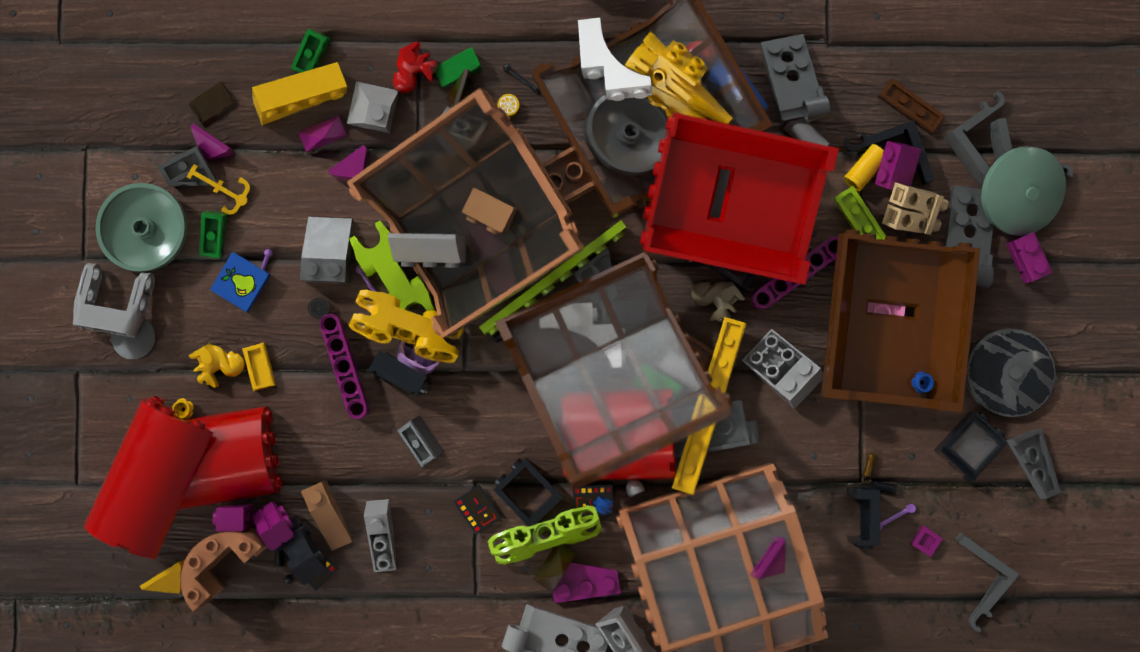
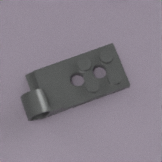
M800 34L761 42L760 49L781 123L803 118L806 122L829 118V100L827 96H824L822 86L819 87L804 35ZM790 56L793 61L786 63L781 57ZM790 74L796 75L798 80L795 82L789 81L787 76Z
M954 185L951 187L944 247L958 246L959 242L972 243L973 248H980L976 286L989 288L994 275L992 267L993 255H990L993 225L989 222L983 211L981 201L982 189ZM968 205L975 206L977 210L975 216H970L967 213ZM966 226L973 228L974 236L972 238H968L964 234Z
M742 400L732 402L733 406L730 407L731 416L716 422L707 452L761 442L757 420H745ZM696 408L674 412L675 428L692 421ZM687 437L684 440L675 442L676 458L682 456Z

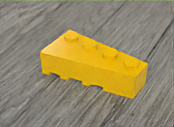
M336 62L252 87L253 103L261 124L265 125L309 107L317 106L330 99H339L346 94L347 85L340 66Z

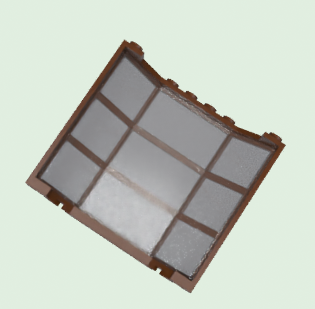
M670 0L665 7L643 24L642 22L634 24L630 31L624 34L620 32L611 38L612 41L606 43L614 58L625 66L628 59L637 47L644 43V38L650 32L666 47L673 40L679 42L693 56L701 58L708 67V70L701 77L702 86L733 117L728 124L762 132H768L773 126L700 0ZM580 55L573 59L574 62L554 67L552 61L548 64L543 62L534 68L535 71L532 72L533 80L612 218L619 216L623 212L627 213L638 208L637 203L649 204L651 199L647 197L649 186L654 184L656 175H653V171L637 176L616 173L599 162L588 145L585 131L586 121L594 104L606 95L605 76L598 79H584Z
M646 251L495 322L516 367L521 365L517 369L573 490L731 416L730 407L733 404L727 393L723 394L720 387L714 389L710 384L712 378L708 370L703 371L700 363H702L700 355L697 351H692L690 347L692 342L688 333L682 332L679 327L682 323L677 313L672 314L657 279L656 271L659 270L654 258H649Z

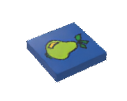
M232 252L210 290L249 313L271 274L237 253Z

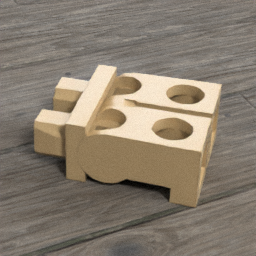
M895 182L889 202L901 207L888 204L882 224L898 230L931 235L932 232L940 230L942 223L941 220L937 219L939 211L944 212L947 209L949 202L944 199V196Z

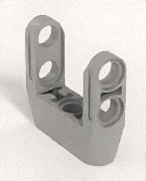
M87 263L84 266L74 300L73 326L135 338L147 314L155 283L154 275L142 272L135 279L127 311L95 306L102 280L101 267L99 264Z

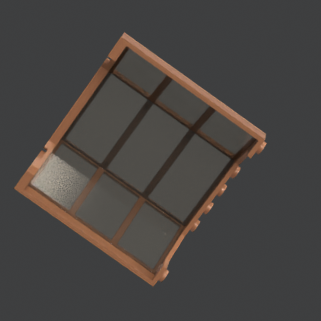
M481 88L347 181L352 197L361 202H368L390 224L391 233L466 236V263H459V268L445 267V263H437V267H423V262H415V267H413L414 271L419 276L421 275L425 281L424 286L427 291L434 296L437 316L431 318L433 322L432 327L436 334L442 338L456 333L585 249L583 243L577 237L579 232L574 221L570 222L571 209L525 135L519 128L516 129L512 124L508 123L511 121L510 117L501 107L498 108L493 102L492 96ZM473 188L479 189L518 209L506 234L499 232L496 235L486 230L487 225L479 222L476 225L466 220L468 215L462 213V210Z

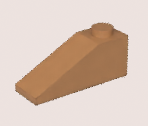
M327 480L302 490L301 493L309 512L331 551L353 542Z

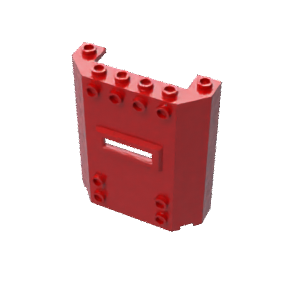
M672 113L671 117L668 116L665 130H667L665 137L660 139L658 145V153H661L659 162L655 161L653 175H656L654 184H650L647 197L651 198L649 207L645 206L643 212V220L646 221L644 231H642L640 237L642 249L657 254L805 285L811 263L806 260L818 207L827 171H834L839 148L680 113ZM721 169L729 170L730 175L720 217H712L710 214Z

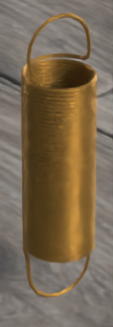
M869 450L863 476L870 477L871 480L877 455L871 454Z

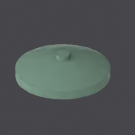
M1024 146L1004 153L991 166L983 182L981 201L987 219L994 227L1011 235L1022 236L1041 230L1052 221L1063 203L1066 191L1064 170L1053 154L1041 148Z
M148 183L129 184L114 191L102 204L96 219V237L102 252L117 266L134 272H150L169 264L180 253L187 236V219L179 201L163 188Z

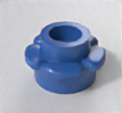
M923 371L916 373L915 378L911 382L915 391L921 394L930 391L934 386V380L931 375Z
M598 496L596 501H593L597 512L603 515L613 512L614 503L609 499Z

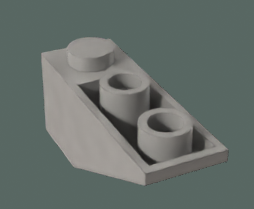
M389 499L367 501L364 520L374 572L396 570L393 522Z

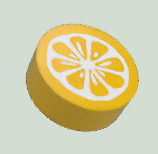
M505 94L498 100V108L501 107L509 117H513L518 113L520 105L514 95Z

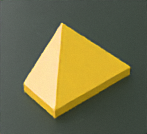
M185 560L176 563L140 585L141 590L180 594L181 572Z

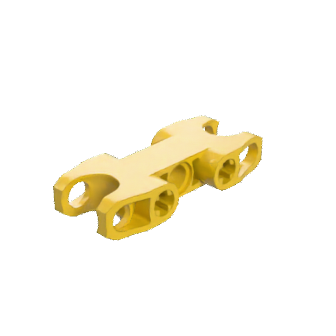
M360 290L356 303L358 306L368 310L371 316L360 313L353 314L349 323V327L352 330L379 343H388L393 337L416 346L415 353L418 356L431 361L454 363L459 356V350L437 335L432 327L433 322L431 318L437 316L436 311H425L423 316L400 308V300L392 295L383 292ZM364 298H370V299H372L373 301H368V300H365ZM357 322L363 323L365 326L359 325ZM464 327L445 338L459 339L464 331Z

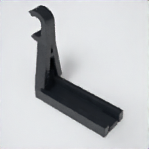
M914 120L871 136H867L863 132L861 134L863 142L856 146H851L849 140L844 139V148L849 152H855L872 144L875 145L900 137L904 133L908 145L922 149L916 167L922 186L935 180Z

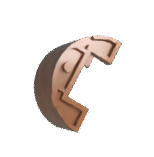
M257 529L222 531L200 541L190 551L181 572V589L184 599L192 611L209 603L225 588L211 570L232 550L246 563L253 555L257 557L267 548L260 538Z

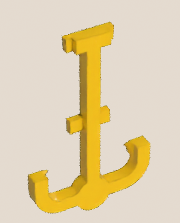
M194 164L190 169L187 178L191 179L194 175L215 187L213 192L218 193L220 190L235 199L237 204L234 209L228 210L224 205L221 209L222 212L228 215L235 214L240 206L247 203L246 196L250 191V184L242 177L239 178L238 183L244 184L245 190L242 194L237 195L222 186L223 181L219 180L216 183L196 171L197 165Z

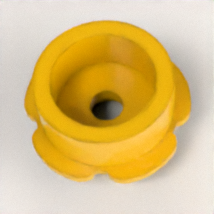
M185 398L178 399L172 406V410L176 411L174 415L182 420L189 419L193 415L194 405Z

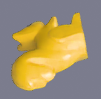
M211 343L189 355L191 359L197 358L199 361V365L193 369L194 372L202 371L197 377V381L203 385H211L213 388L219 386L214 374L216 371L221 370L226 376L236 377L244 370V359L238 353L235 354L230 351L227 354L221 347Z

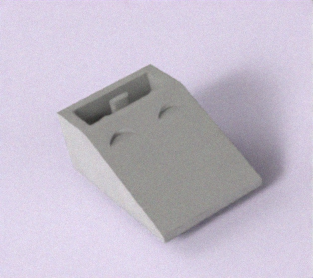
M773 329L742 359L744 364L794 409L823 380L821 368Z

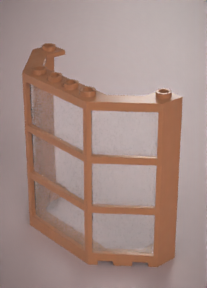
M773 463L763 464L698 484L694 495L675 491L618 509L619 515H616L619 529L624 527L635 561V564L631 565L635 578L640 577L642 586L638 587L642 601L647 600L649 609H646L645 613L648 622L654 623L656 631L652 632L655 645L661 646L662 652H784L828 638V633L824 627L827 625L826 615L820 611V608L825 607L801 526L793 504L790 505L789 501L784 498L788 496L782 480L779 481L777 470ZM775 537L784 538L786 540L785 573L762 579L751 577L750 573Z

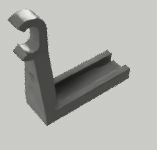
M999 91L993 94V98L997 101L994 107H989L987 102H981L979 104L981 111L944 137L980 187L983 186L990 167L964 133L1003 106L1005 98Z
M1006 118L997 119L988 124L995 161L1004 153L1012 150ZM1061 164L1065 178H1071L1073 176L1071 166Z
M959 532L955 538L956 541L1002 573V575L996 576L968 619L969 625L975 631L981 632V628L975 625L976 620L981 614L993 617L989 610L1006 592L1019 574L973 542L971 538Z

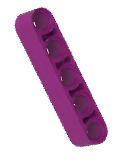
M838 237L827 239L807 254L806 260L811 262L810 258L812 255L817 256L820 260L819 266H814L810 263L807 279L836 259L837 252L832 253L829 251L828 245L832 242L837 246ZM773 278L752 294L750 298L751 304L755 309L763 310L792 291L800 283ZM776 281L784 283L785 289L783 292L776 290ZM759 293L767 297L765 305L758 303L757 296Z
M326 314L320 320V329L346 411L351 418H364L370 412V405L344 323L339 316ZM334 318L337 325L335 329L329 330L327 322ZM340 339L343 342V348L337 352L333 345L336 340ZM347 360L350 364V369L348 372L343 373L340 365L343 361ZM351 381L357 385V389L353 394L347 391V385ZM358 402L363 405L364 409L360 415L355 414L353 410L354 405Z

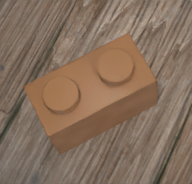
M473 188L462 213L468 215L466 220L476 225L482 222L487 225L486 230L498 235L499 232L507 233L518 209L479 189Z

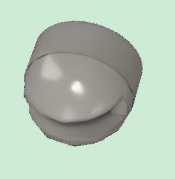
M634 479L627 483L626 492L629 498L645 491L643 484L639 480Z

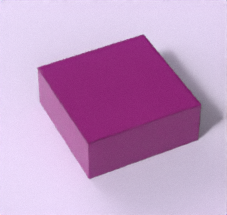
M921 525L910 544L931 557L943 538Z

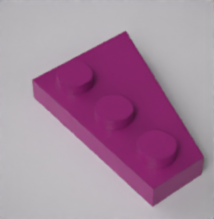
M571 562L553 590L554 603L620 594L618 571Z

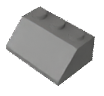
M388 233L394 262H401V266L415 267V262H423V267H437V263H445V267L459 268V263H466V236Z
M625 605L614 608L595 623L613 652H656L648 643L644 631L638 627L633 619V614Z

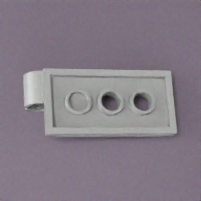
M526 604L520 625L508 624L501 647L510 652H580L577 649V644L580 641H587L590 645L587 652H606L608 643L597 626ZM565 634L569 639L568 643L563 646L558 645L555 640L557 635Z

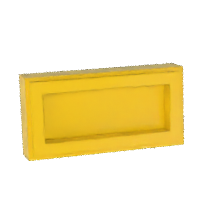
M266 343L242 348L253 391L276 386Z

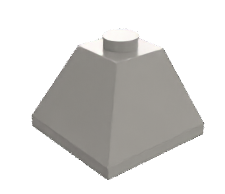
M356 81L347 124L390 133L399 92L394 89Z

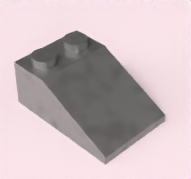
M308 217L301 256V281L306 283L350 284L351 243L349 239L352 237V218Z

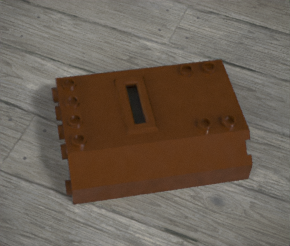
M846 230V233L839 234L821 396L834 399L860 400L962 412L980 248H973L972 243L959 242L958 246L944 247L942 242L929 241V245L920 244L921 240L907 239V242H900L898 237L885 236V239L882 240L876 239V235L873 234L860 235L858 230ZM868 302L915 307L914 317L867 312ZM921 371L930 374L934 380L933 388L922 394L917 393L911 383L912 379L915 378V374Z

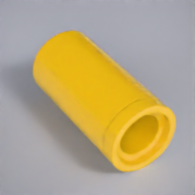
M872 144L843 177L845 183L849 187L853 186L857 192H860L878 172L884 150Z

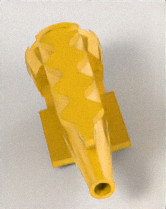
M650 32L644 38V43L637 47L626 62L625 67L641 75L650 76L652 95L647 96L649 102L653 106L662 108L667 116L671 117L672 113H680L702 119H707L708 117L713 121L728 124L733 118L702 86L701 77L708 70L705 62L688 52L683 44L673 40L666 47Z

